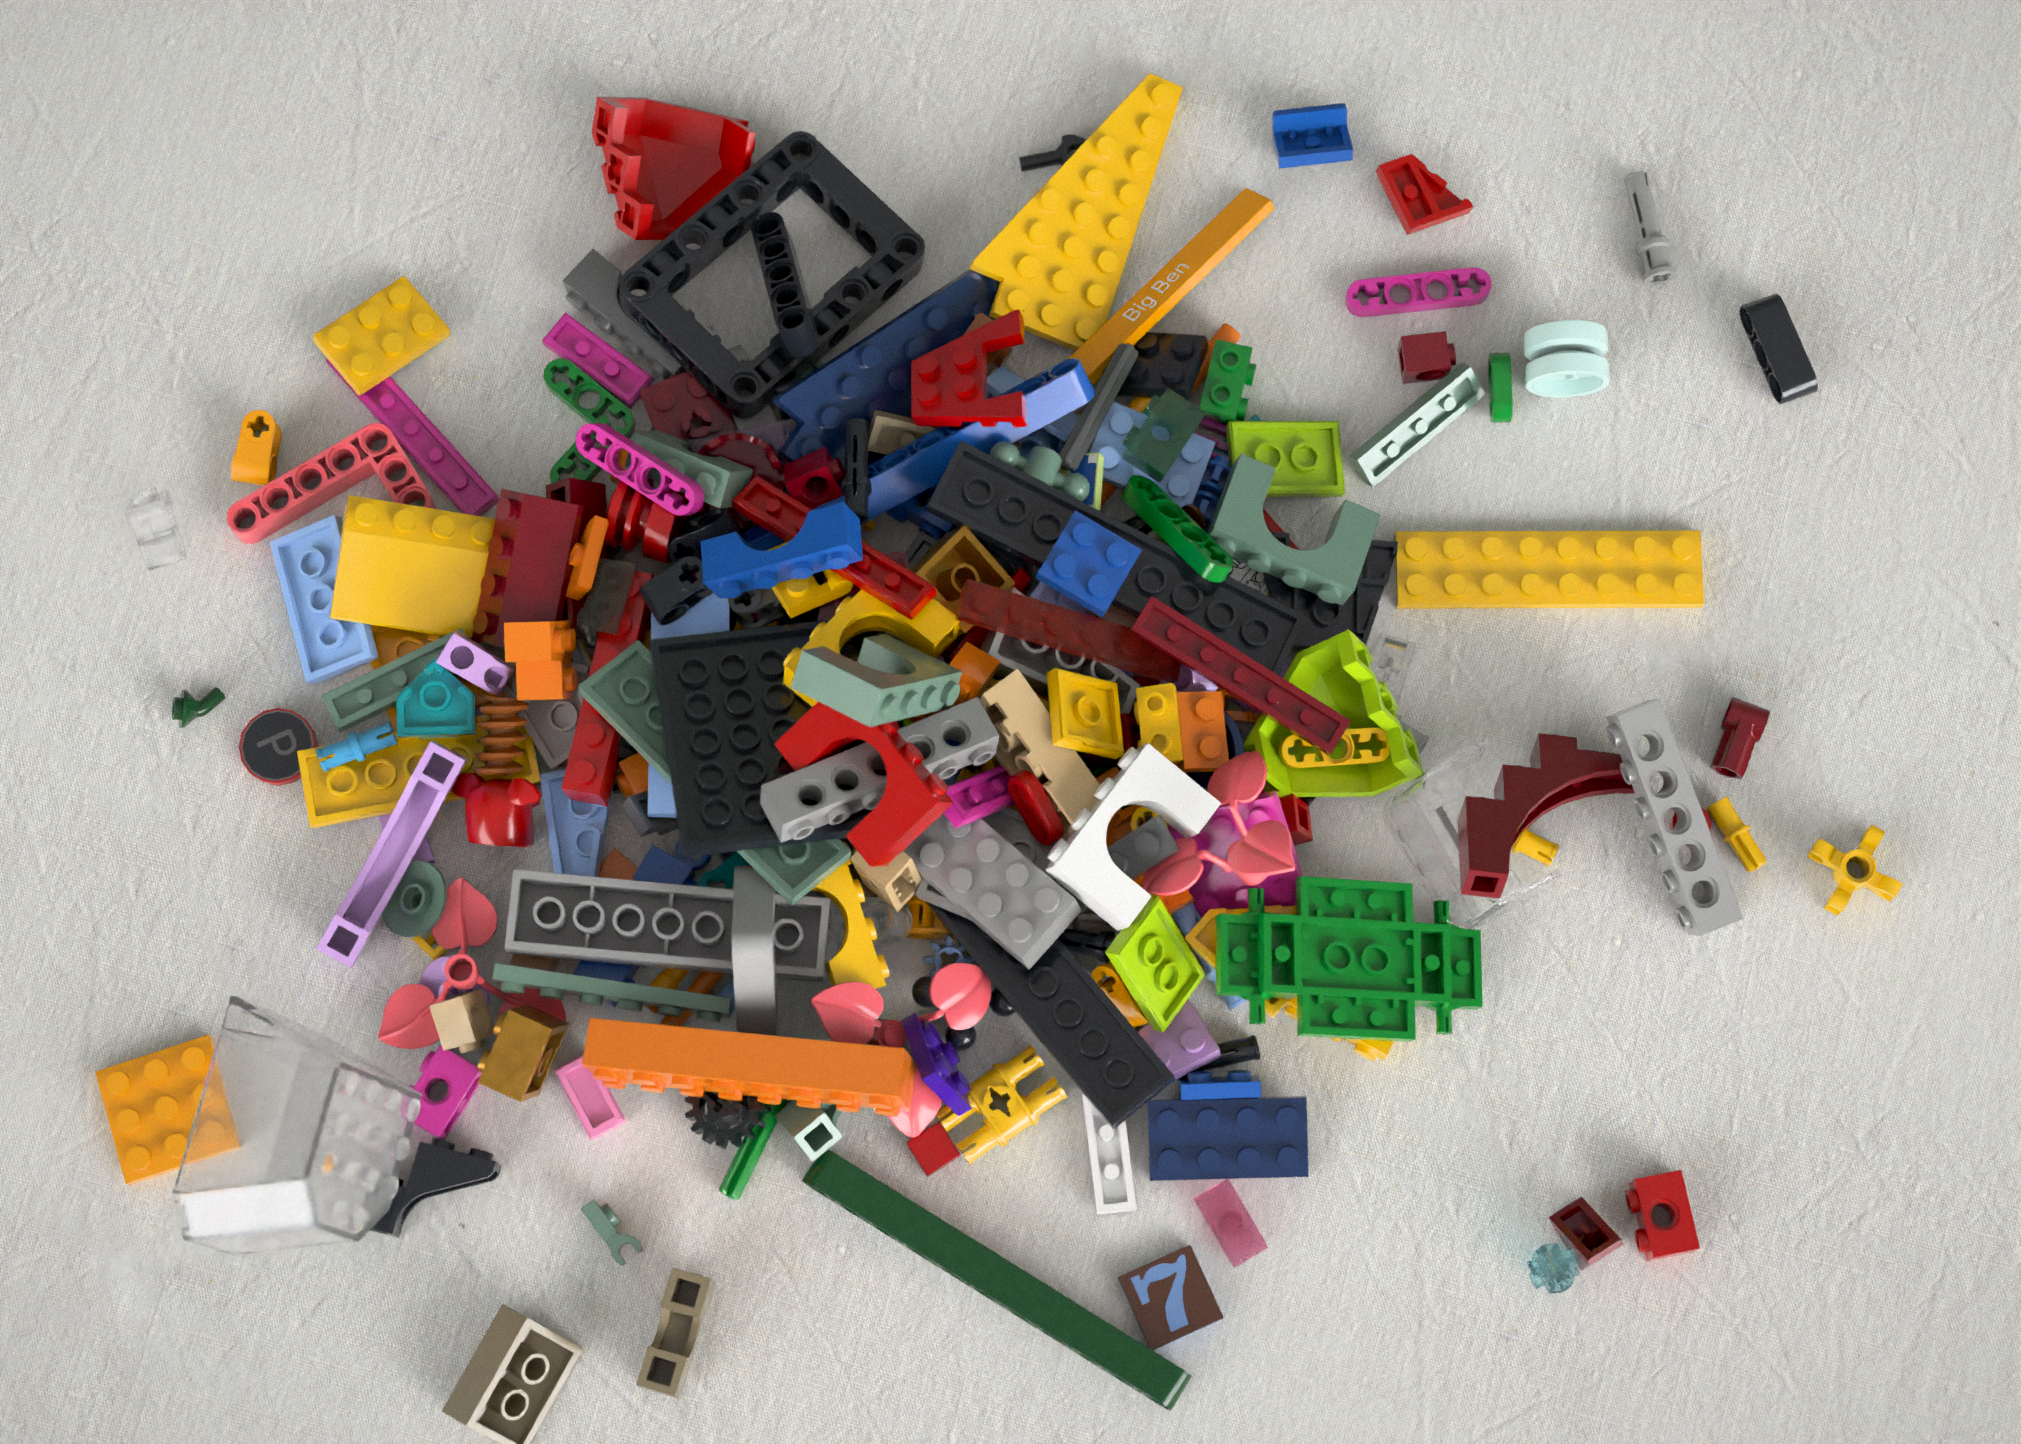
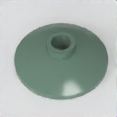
M411 861L382 914L386 926L393 933L407 938L418 937L430 931L440 920L446 906L447 886L439 869L425 861Z

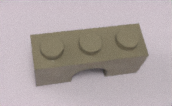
M672 1268L661 1303L662 1314L659 1326L651 1346L647 1348L637 1380V1386L673 1398H680L715 1285L712 1279Z

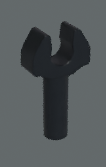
M1072 134L1062 136L1060 146L1056 150L1019 157L1021 171L1054 165L1062 166L1070 158L1068 153L1072 150H1077L1085 142V139Z

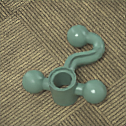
M998 442L990 450L991 456L1059 489L1081 502L1089 495L1090 484L1087 478L1078 473H1071L1066 476L1059 473L1062 459L1050 448L1042 446L1033 447L1027 458L1019 455L1017 447L1011 442Z

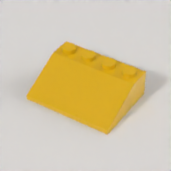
M349 495L343 516L330 618L441 636L454 632L455 629L462 628L464 633L472 640L473 621L477 614L481 594V581L485 574L489 553L488 546L492 538L495 519Z

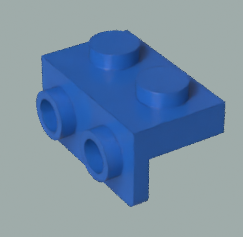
M1345 103L1276 110L1272 113V139L1279 169L1353 160V148L1347 127V107Z
M1250 1070L1227 1071V1076L1211 1077V1072L1199 1071L1188 1073V1078H1178L1179 1099L1261 1097V1081L1257 1075H1251Z

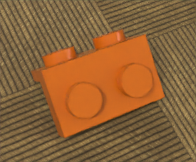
M1222 691L1177 692L1183 759L1172 763L1185 774L1187 772L1216 771L1229 760Z

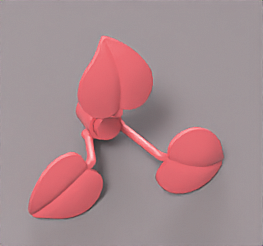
M1257 751L1245 752L1228 760L1213 773L1208 783V793L1221 803L1220 805L1229 804L1230 811L1242 837L1228 848L1227 860H1223L1206 850L1198 851L1197 843L1192 838L1175 839L1180 851L1144 874L1142 888L1152 895L1167 896L1189 889L1202 874V859H1207L1221 866L1226 873L1233 870L1243 883L1248 886L1261 883L1268 875L1295 870L1291 835L1287 827L1280 821L1268 820L1254 825L1247 832L1238 811V802L1248 803L1255 800L1265 786L1267 777L1266 764L1263 757Z
M459 878L448 887L444 912L440 920L432 928L433 936L440 947L451 950L461 946V950L456 955L450 957L445 964L444 972L448 980L443 983V989L436 1000L433 992L421 984H408L397 989L385 1006L378 1038L388 1045L402 1049L424 1048L439 1041L440 1038L429 1005L446 999L450 989L453 987L459 990H469L478 984L501 1000H504L505 1002L499 1008L498 1018L503 1012L507 1013L509 1009L527 1004L566 1021V1013L561 1000L539 996L540 990L525 988L524 994L509 993L508 995L483 977H480V970L477 964L467 955L468 945L480 947L492 938L497 928V914L491 902L483 894L477 891L464 878Z
M966 963L946 965L934 974L929 987L930 1000L939 1009L933 1013L918 1017L925 1023L944 1015L945 1021L950 1028L954 1030L968 1029L978 1023L987 1011L992 991L991 982L978 965ZM846 982L836 984L822 990L811 998V1003L817 1011L826 1033L834 1042L869 1043L875 1046L901 1048L906 1041V1033L901 1020L877 1019L883 1011V998L874 987L866 983ZM917 1067L911 1111H899V1116H888L900 1132L911 1138L921 1134L936 1116L942 1104L940 1097L921 1079Z

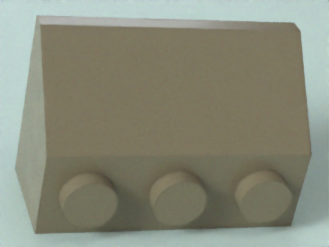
M502 1304L442 1412L499 1444H531L582 1353L583 1348Z

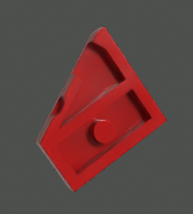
M1413 154L1380 164L1375 171L1407 235L1468 214L1473 208L1472 203L1467 198L1462 201L1446 188L1448 183L1439 175L1428 171L1425 164Z

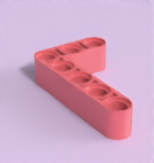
M372 423L234 503L227 512L226 520L228 526L240 541L254 544L375 473L395 503L410 505L413 501L424 500L426 501L424 507L437 508L427 488L391 430L381 423ZM376 440H387V444L382 450H371V446ZM343 459H355L351 468L347 470L338 469V465ZM395 470H406V475L402 480L397 482L389 480L390 475ZM311 478H322L317 488L313 490L305 489L306 483ZM277 498H289L287 505L283 508H272ZM245 517H256L251 527L246 529L239 528L241 521Z

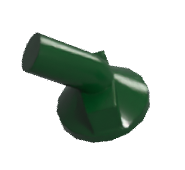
M217 687L199 701L195 700L187 690H182L180 697L173 698L172 720H179V728H184L196 717H203L226 697Z

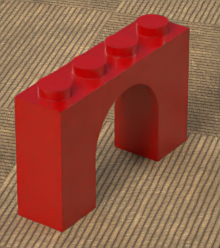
M817 702L774 745L795 771L832 757L849 743L860 739L871 744L879 752L887 773L884 795L879 804L846 837L869 866H887L954 803L946 793L948 787L937 774L930 773L922 763L924 757L921 752L910 742H905L897 732L900 728L896 721L869 727L827 705Z

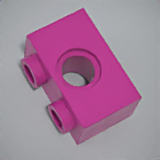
M440 1045L436 1052L430 1051L420 1066V1071L423 1073L416 1085L410 1084L403 1092L398 1103L402 1107L398 1113L437 1138L446 1140L480 1085L477 1082L482 1072L478 1071L477 1066L450 1050L443 1051ZM438 1082H446L448 1085L446 1097L440 1101H432L430 1098L432 1086Z

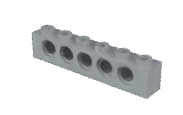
M978 697L900 728L897 731L905 742H910L921 752L925 758L922 763L928 771L937 774L942 780L953 776L958 769L970 764L981 765L989 761L996 754L999 734ZM954 740L959 742L961 745L950 746L946 743V741ZM866 742L761 785L760 805L781 843L792 838L800 840L809 836L818 827L828 823L830 825L839 824L845 821L852 813L864 808L867 810L874 809L884 795L887 775L880 776L873 771L879 769L886 770V767L879 752ZM847 784L852 786L854 789L850 791H844L839 789L837 786ZM805 799L815 800L818 804L814 806H807L803 804L801 801Z
M1660 699L1647 700L1606 716L1609 724L1606 727L1608 739L1614 748H1618L1623 761L1620 763L1622 776L1628 785L1632 784L1637 798L1634 800L1636 813L1641 821H1646L1650 836L1647 837L1648 844L1653 855L1656 858H1660L1665 871L1661 873V878L1667 892L1674 895L1678 906L1675 909V915L1680 927L1684 931L1687 930L1688 935L1702 936L1743 919ZM1642 735L1648 739L1650 744L1649 751L1645 756L1640 755L1636 748L1637 740ZM1655 772H1658L1663 778V787L1658 793L1653 791L1650 785V779ZM1670 808L1677 815V823L1672 829H1669L1664 822L1665 813ZM1683 845H1686L1691 852L1690 861L1685 866L1678 859L1679 849ZM1699 881L1703 884L1705 893L1704 897L1699 902H1696L1692 896V888Z

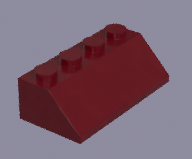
M501 489L500 498L496 506L492 538L488 546L489 553L485 574L481 581V594L477 614L473 621L472 640L505 648L504 623L562 620L572 565L569 564V558L573 546L578 540L584 506Z

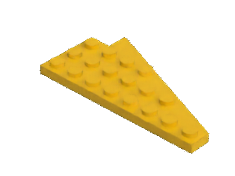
M1149 73L970 263L968 269L1000 282L989 314L990 317L998 319L1019 309L1024 319L1025 331L1073 351H1077L1106 323L1183 87Z

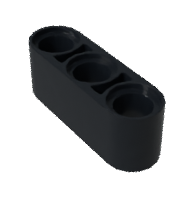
M1776 293L1740 306L1739 312L1742 325L1777 403L1781 405L1817 392L1818 383L1815 372L1780 295Z

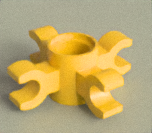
M1871 824L1869 829H1866L1857 848L1846 854L1822 839H1818L1813 844L1807 857L1833 869V877L1837 884L1824 907L1825 910L1838 916L1840 912L1844 911L1853 891L1859 890L1863 886L1886 901L1891 902L1893 898H1896L1903 884L1892 877L1877 872L1876 862L1872 856L1881 842L1885 831ZM1847 862H1855L1862 868L1863 877L1861 879H1856L1849 875L1846 869Z

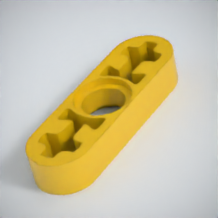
M1374 727L1346 729L1340 738L1345 744V753L1340 759H1332L1316 748L1320 761H1314L1316 753L1301 755L1300 762H1296V757L1288 754V748L1294 746L1295 740H1298L1301 747L1312 745L1295 734L1283 738L1279 744L1278 754L1284 765L1289 768L1299 769L1377 763L1385 760L1390 755L1386 732L1381 728ZM1371 734L1374 735L1375 741H1382V749L1376 750V756H1372V751L1369 749L1357 750L1355 752L1358 758L1353 759L1355 746L1351 735H1356L1355 743L1370 741Z

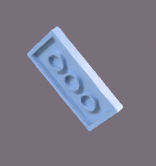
M332 515L270 541L305 681L312 685L379 658L370 624L330 618L343 524L342 517Z

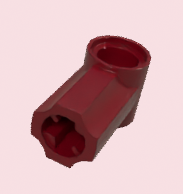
M1733 697L1722 721L1721 729L1723 732L1710 768L1722 776L1741 780L1747 769L1756 742H1759L1763 734L1770 710Z

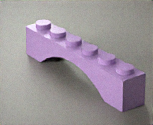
M434 740L430 741L380 837L316 948L317 950L349 967L356 963L468 759Z

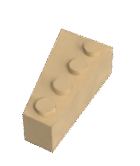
M1016 669L984 692L980 698L982 706L999 734L994 757L1010 776H1013L1020 770H1027L1037 777L1062 821L1064 827L1063 837L1067 841L1075 831L1071 827L1074 819L1084 808L1090 811L1098 799L1094 794L1101 783L1095 779L1076 750L1052 744L1050 713L1019 669Z

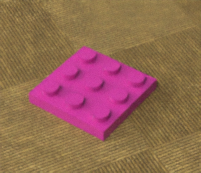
M1277 791L1259 794L1255 800L1248 803L1238 802V811L1247 832L1254 825L1268 820L1280 821L1289 830ZM1229 804L1220 805L1199 834L1190 838L1197 843L1198 851L1206 850L1223 860H1227L1228 848L1242 837L1230 811ZM1167 823L1168 830L1174 840L1185 838ZM1292 838L1291 846L1295 870L1268 875L1264 881L1254 886L1244 884L1233 870L1226 873L1221 866L1207 859H1202V874L1197 882L1188 889L1194 899L1193 904L1201 918L1209 909H1247L1248 889L1250 888L1265 889L1264 906H1296L1295 879L1304 875Z

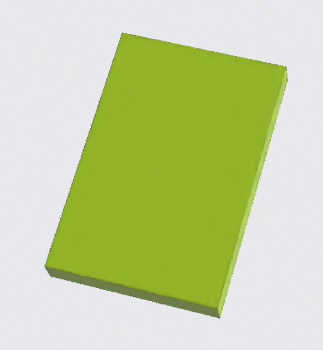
M1229 421L1227 423L1226 433L1230 468L1241 453L1276 468L1266 497H1342L1345 494L1339 421Z
M1150 894L1151 898L1130 926L1120 931L1105 953L1152 1029L1164 1033L1206 974L1160 897Z

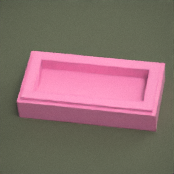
M583 1054L554 1071L589 1138L594 1140L627 1121L610 1089L602 1086V1081L593 1078V1074L582 1065Z

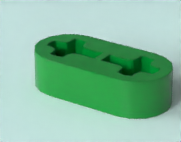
M1490 353L1488 359L1491 423L1511 422L1513 399L1510 353Z

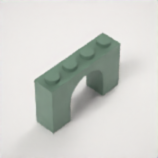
M1241 453L1229 471L1207 534L1232 558L1248 564L1252 570L1271 574L1282 579L1284 583L1291 587L1310 591L1318 595L1325 602L1343 605L1355 591L1381 514L1346 499L1333 516L1323 546L1313 550H1297L1288 547L1272 535L1263 515L1264 501L1276 468Z
M881 634L864 639L857 662L824 646L802 650L791 688L869 727L951 708V705L954 704L960 693V685L958 683L963 671L895 638Z

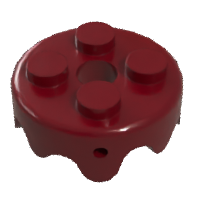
M728 433L712 439L698 452V454L704 456H722L753 469L750 481L757 475L785 493L784 465L774 448L762 438L748 433ZM704 502L698 512L705 514L717 507ZM727 507L740 529L759 525L733 509V507Z

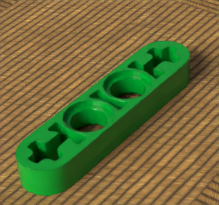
M1131 476L1121 494L1125 503L1200 576L1215 583L1225 581L1234 563L1231 556L1157 484L1143 476Z

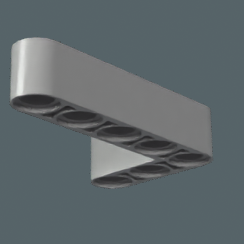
M752 866L734 867L732 964L737 1032L779 1036L774 948L776 890Z

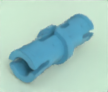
M387 721L382 725L359 734L353 731L347 734L348 738L322 748H316L318 759L332 754L335 755L330 759L320 762L323 771L327 772L332 768L355 759L358 762L366 759V755L397 745L398 741L395 734L379 739V736L394 731L390 722Z

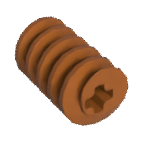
M481 695L490 700L491 704L479 707V712L490 716V719L478 722V727L487 731L488 735L477 738L476 742L487 747V751L475 754V758L485 762V766L474 769L473 773L512 776L513 773L523 771L524 766L514 761L513 758L525 755V750L514 744L515 742L526 740V734L516 730V727L528 724V719L517 714V712L529 709V703L513 697Z

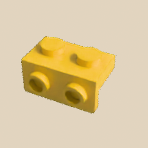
M1172 683L1136 688L1137 702L1134 703V714L1137 724L1140 725L1141 740L1138 741V748L1149 743L1169 761H1181L1183 759L1176 686Z

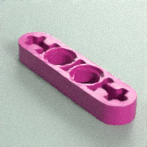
M1474 267L1361 279L1349 286L1345 304L1348 311L1357 317L1474 306L1483 303L1487 299L1492 281L1485 270ZM1470 279H1475L1477 285H1483L1477 294H1474L1471 288L1460 287L1468 286ZM1453 280H1457L1456 288H1459L1457 297L1453 296L1455 286ZM1440 282L1446 287L1447 295L1441 299H1434L1429 296L1426 287L1430 283ZM1403 286L1409 291L1410 299L1403 303H1397L1391 299L1389 291L1393 287ZM1379 288L1384 289L1382 296L1384 304L1382 305L1379 304L1380 297H1376L1378 296ZM1359 291H1364L1366 297H1375L1370 298L1366 306H1362L1360 300H1354L1357 298Z
M604 423L585 424L577 431L575 438L576 447L584 457L672 514L678 516L695 514L702 508L704 492L696 481ZM597 434L596 440L604 446H611L608 449L605 447H594L595 441L591 439V435ZM622 449H626L632 459L631 466L627 470L620 467L618 463V455ZM652 468H656L661 475V484L657 489L652 488L648 482V473ZM671 489L677 492L686 491L685 497L689 500V504L682 505L684 500L682 496L675 492H668Z

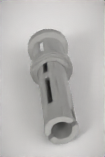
M1644 171L1634 172L1627 175L1624 181L1639 236L1636 250L1637 254L1642 256L1646 271L1643 275L1644 283L1647 285H1659L1673 280L1677 276V271L1670 263L1667 250L1670 247L1669 239L1662 235L1648 173H1644Z

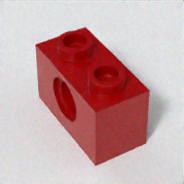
M1682 1170L1637 1178L1629 1183L1630 1190L1625 1191L1626 1203L1630 1214L1636 1213L1639 1229L1634 1231L1635 1241L1639 1253H1645L1647 1261L1692 1253L1700 1249ZM1660 1206L1668 1212L1670 1220L1666 1227H1660L1653 1222L1651 1218L1653 1207Z

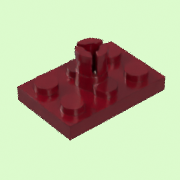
M688 372L639 390V395L653 429L688 442V450L698 454L700 449L712 439L724 434L737 432L729 411Z

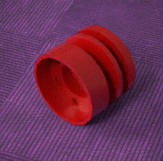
M648 478L649 485L655 489L654 480ZM620 480L608 505L606 519H608L607 522L609 523L604 543L607 546L617 548L622 542L623 550L632 552L640 539L643 538L642 552L644 557L670 564L672 559L668 554V546L672 539L678 536L680 525L689 518V515L678 516L672 514ZM673 489L668 492H675L682 496L684 499L682 505L689 504V500L685 497L684 493L674 491Z

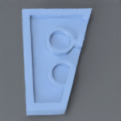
M566 769L540 774L554 873L599 877L613 787L608 807L569 799L562 790Z

